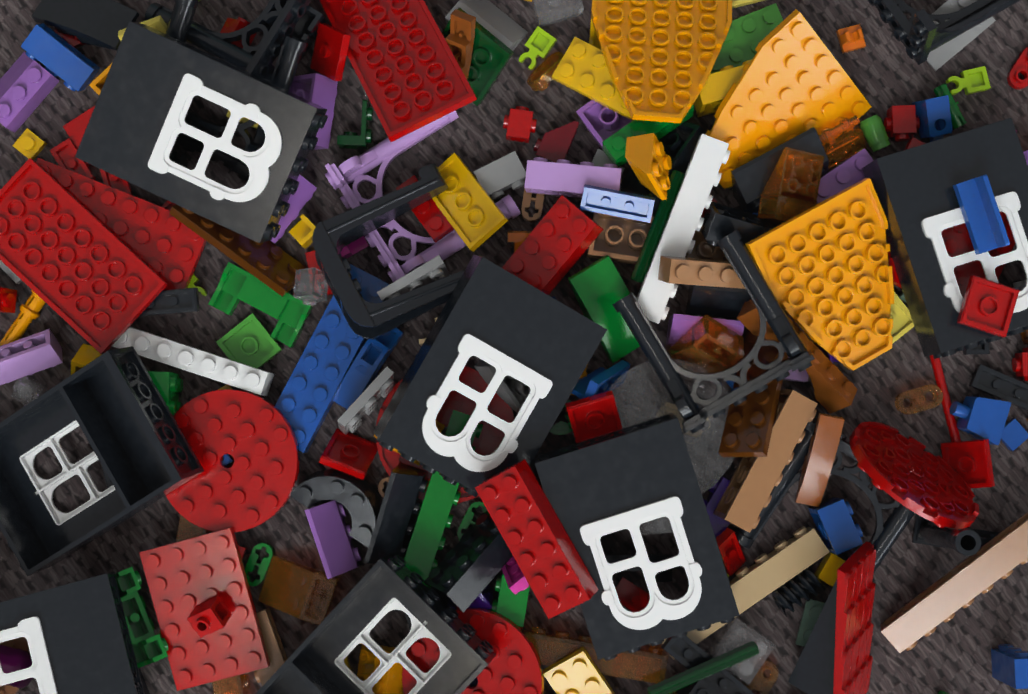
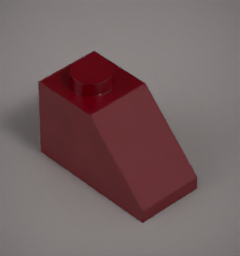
M573 121L546 132L543 139L538 138L533 150L537 152L536 157L546 158L547 162L555 163L560 159L565 160L580 122Z

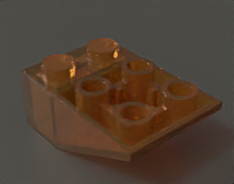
M785 147L761 194L757 218L784 223L815 206L824 156Z
M706 314L667 351L677 364L687 370L697 373H714L734 366L744 357V341L742 336Z
M273 556L258 601L298 619L320 625L328 616L340 577L335 576L327 579L325 572Z

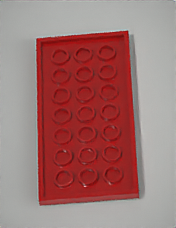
M320 0L332 26L351 35L347 56L390 142L477 100L424 0Z
M29 158L0 190V260L100 354L105 353L168 284L33 159Z
M37 159V164L168 284L164 290L188 288L207 242L205 239L169 214L170 210L43 159Z

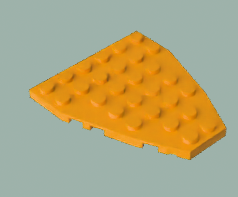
M592 0L591 19L610 77L632 120L681 124L705 87L732 24V0Z
M797 9L759 42L755 48L757 51L750 64L746 63L743 67L744 74L737 84L733 83L714 115L716 121L711 131L707 130L705 134L729 144L727 150L731 151L726 164H721L719 173H722L719 184L724 189L732 186L731 171L813 127L817 131L822 145H825L837 139L872 107Z
M870 178L862 179L745 244L750 256L781 307L815 343L849 370L853 371L892 349L893 342L891 335L893 319L890 318L891 304H894L892 266L888 264L887 252L890 251V244L886 242L885 230L888 229V220Z

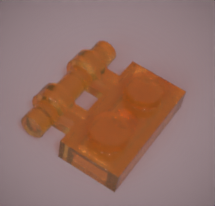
M856 115L849 119L844 118L840 121V124L831 129L826 128L818 135L821 143H825L823 148L829 159V168L857 154L864 148L866 149L863 131L859 127L853 129L854 126L860 124V120ZM841 133H844V135L835 139L836 136H838Z

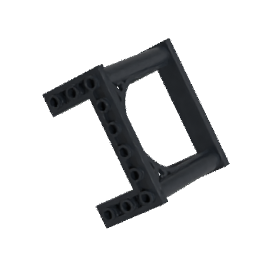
M903 0L868 1L872 6H876L882 21L886 24L888 23L892 28L896 40L901 41L906 47L907 55L920 65L927 61L929 52L1020 0H977L969 6L949 14H928L924 8L918 11L910 7ZM903 13H908L911 18L908 20Z

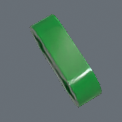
M474 502L468 508L458 528L457 535L459 540L464 534L461 532L462 529H467L470 523H476L472 521L475 515L472 511L473 507L478 508L480 505L483 507L482 511L484 513L488 512L483 502Z
M259 543L252 549L244 569L249 586L261 584L267 575L274 557V548L269 543ZM266 547V552L269 556L264 557L260 563L258 562L260 554L257 553V550ZM257 565L259 566L257 574L260 576V579H255L253 582L248 573L254 571Z

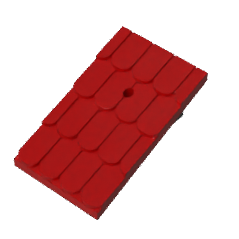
M866 541L837 569V580L788 682L807 694H866L869 690L873 661L870 650L874 627L873 623H871L876 586L873 583L876 550L873 544Z

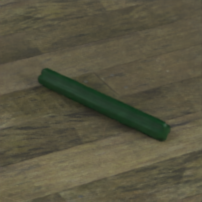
M673 170L670 175V189L667 190V200L660 201L631 275V279L636 282L642 283L645 279L685 176L680 171Z
M750 641L648 687L647 692L648 694H671L758 655V646L754 641Z

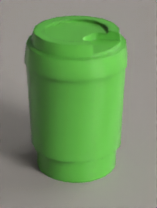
M874 115L860 122V129L873 152L891 145L880 116Z

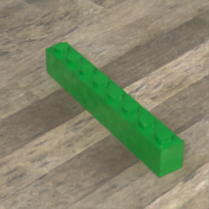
M453 410L445 435L455 436L459 434L471 415ZM478 423L472 433L471 446L474 437L479 438L483 424ZM438 471L431 475L404 557L405 566L411 572H417L424 581L429 577V573L437 567L439 560L435 559L437 550L442 551L446 537L442 535L445 527L449 528L453 519V514H450L452 504L457 506L461 492L457 491L459 483L457 482L456 486L450 484L439 475L440 472Z

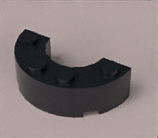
M331 468L330 470L314 472L293 490L290 497L309 509L316 502L323 499L335 500L348 509L352 518V528L349 535L366 547H369L380 507L375 491L365 480Z

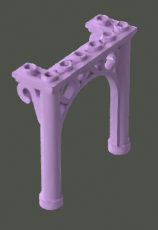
M453 111L393 142L386 138L361 155L347 159L338 168L334 163L332 165L328 163L325 165L328 170L325 176L335 190L338 188L341 190L343 196L340 199L347 209L350 207L354 209L361 206V203L365 204L383 196L384 175L390 163L398 155L459 117L456 111ZM381 164L377 179L364 175ZM354 181L353 188L351 190L348 184ZM364 181L371 182L376 186V193L371 199L362 198L358 192L359 184ZM509 194L495 203L507 220L511 217L514 219L521 214ZM395 220L379 227L387 228L391 232L394 229L398 231V233H394L390 237L388 246L377 229L365 236L372 248L376 246L381 253L377 257L384 268L389 266L391 269L388 275L393 282L438 255L442 260H445L467 246L455 229L435 243L431 237L418 236L405 230ZM404 237L411 240L412 250L408 255L401 256L395 250L394 242L397 238ZM417 243L434 244L416 255ZM396 260L403 261L405 263L400 266Z

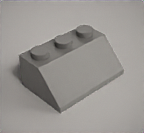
M459 0L445 17L447 25L451 13L455 9L461 8L467 14L475 16L479 24L512 51L528 34L524 28L489 0Z

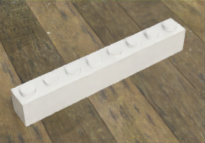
M705 134L699 136L684 179L637 296L638 303L647 318L657 324L660 323V320L665 321L670 308L666 306L669 297L674 298L678 288L676 284L658 280L660 256L685 258L687 253L691 254L696 242L692 240L695 230L700 231L704 222V218L701 217L704 208H709L713 196L710 195L713 186L717 187L722 173H719L722 163L726 164L731 152L727 150L728 143Z
M129 327L112 345L119 349L133 346L140 356L262 396L268 395L274 377L273 373L133 327Z

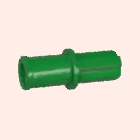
M941 84L934 89L936 97L945 95L949 97L952 129L954 130L967 123L957 105L959 104L958 101L955 102L947 85Z

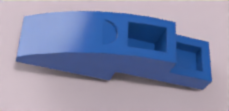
M395 328L374 340L368 339L342 380L333 398V402L346 410L377 378L378 371L402 338V331Z

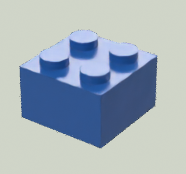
M833 497L821 502L819 507L812 506L808 508L821 540L830 553L838 555L863 544L861 540L863 533L857 523L854 524L852 520L853 510L848 501L845 502L844 499Z

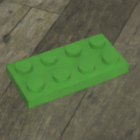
M776 3L732 21L711 74L719 72L725 66H741L743 62L754 58L757 53L755 48L759 42L783 21Z

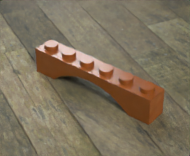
M751 299L744 303L737 319L753 335L758 336L760 317ZM788 317L808 351L811 350L815 358L811 361L813 365L805 369L812 381L815 399L830 414L850 406L858 389ZM766 321V333L764 338L767 340H775L779 342L776 335L769 326L768 322Z

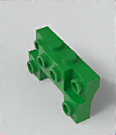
M230 262L225 267L220 282L208 303L232 316L241 300L274 317L279 321L270 337L290 348L294 347L303 330V325L313 308L312 305L294 297L289 292L282 297L251 273Z
M133 567L116 573L115 576L138 668L168 657L166 652L169 650L165 638H161L159 634H154L155 627L153 621L147 616L145 601L138 593V590L141 589L140 584H142L140 574L137 570L134 571Z

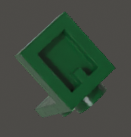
M362 100L361 136H358L356 132H344V135H338L337 145L340 149H367L368 143H372V129H368V121L373 120V106H369L368 100Z

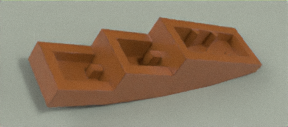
M455 9L450 16V34L445 40L468 80L475 38L476 17Z
M819 413L815 433L811 437L808 455L804 459L795 499L796 503L820 506L838 449L845 421L844 418Z

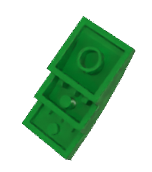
M608 255L568 278L583 315L607 329L601 343L608 359L612 363L640 347L620 312L617 313L612 305L630 293Z

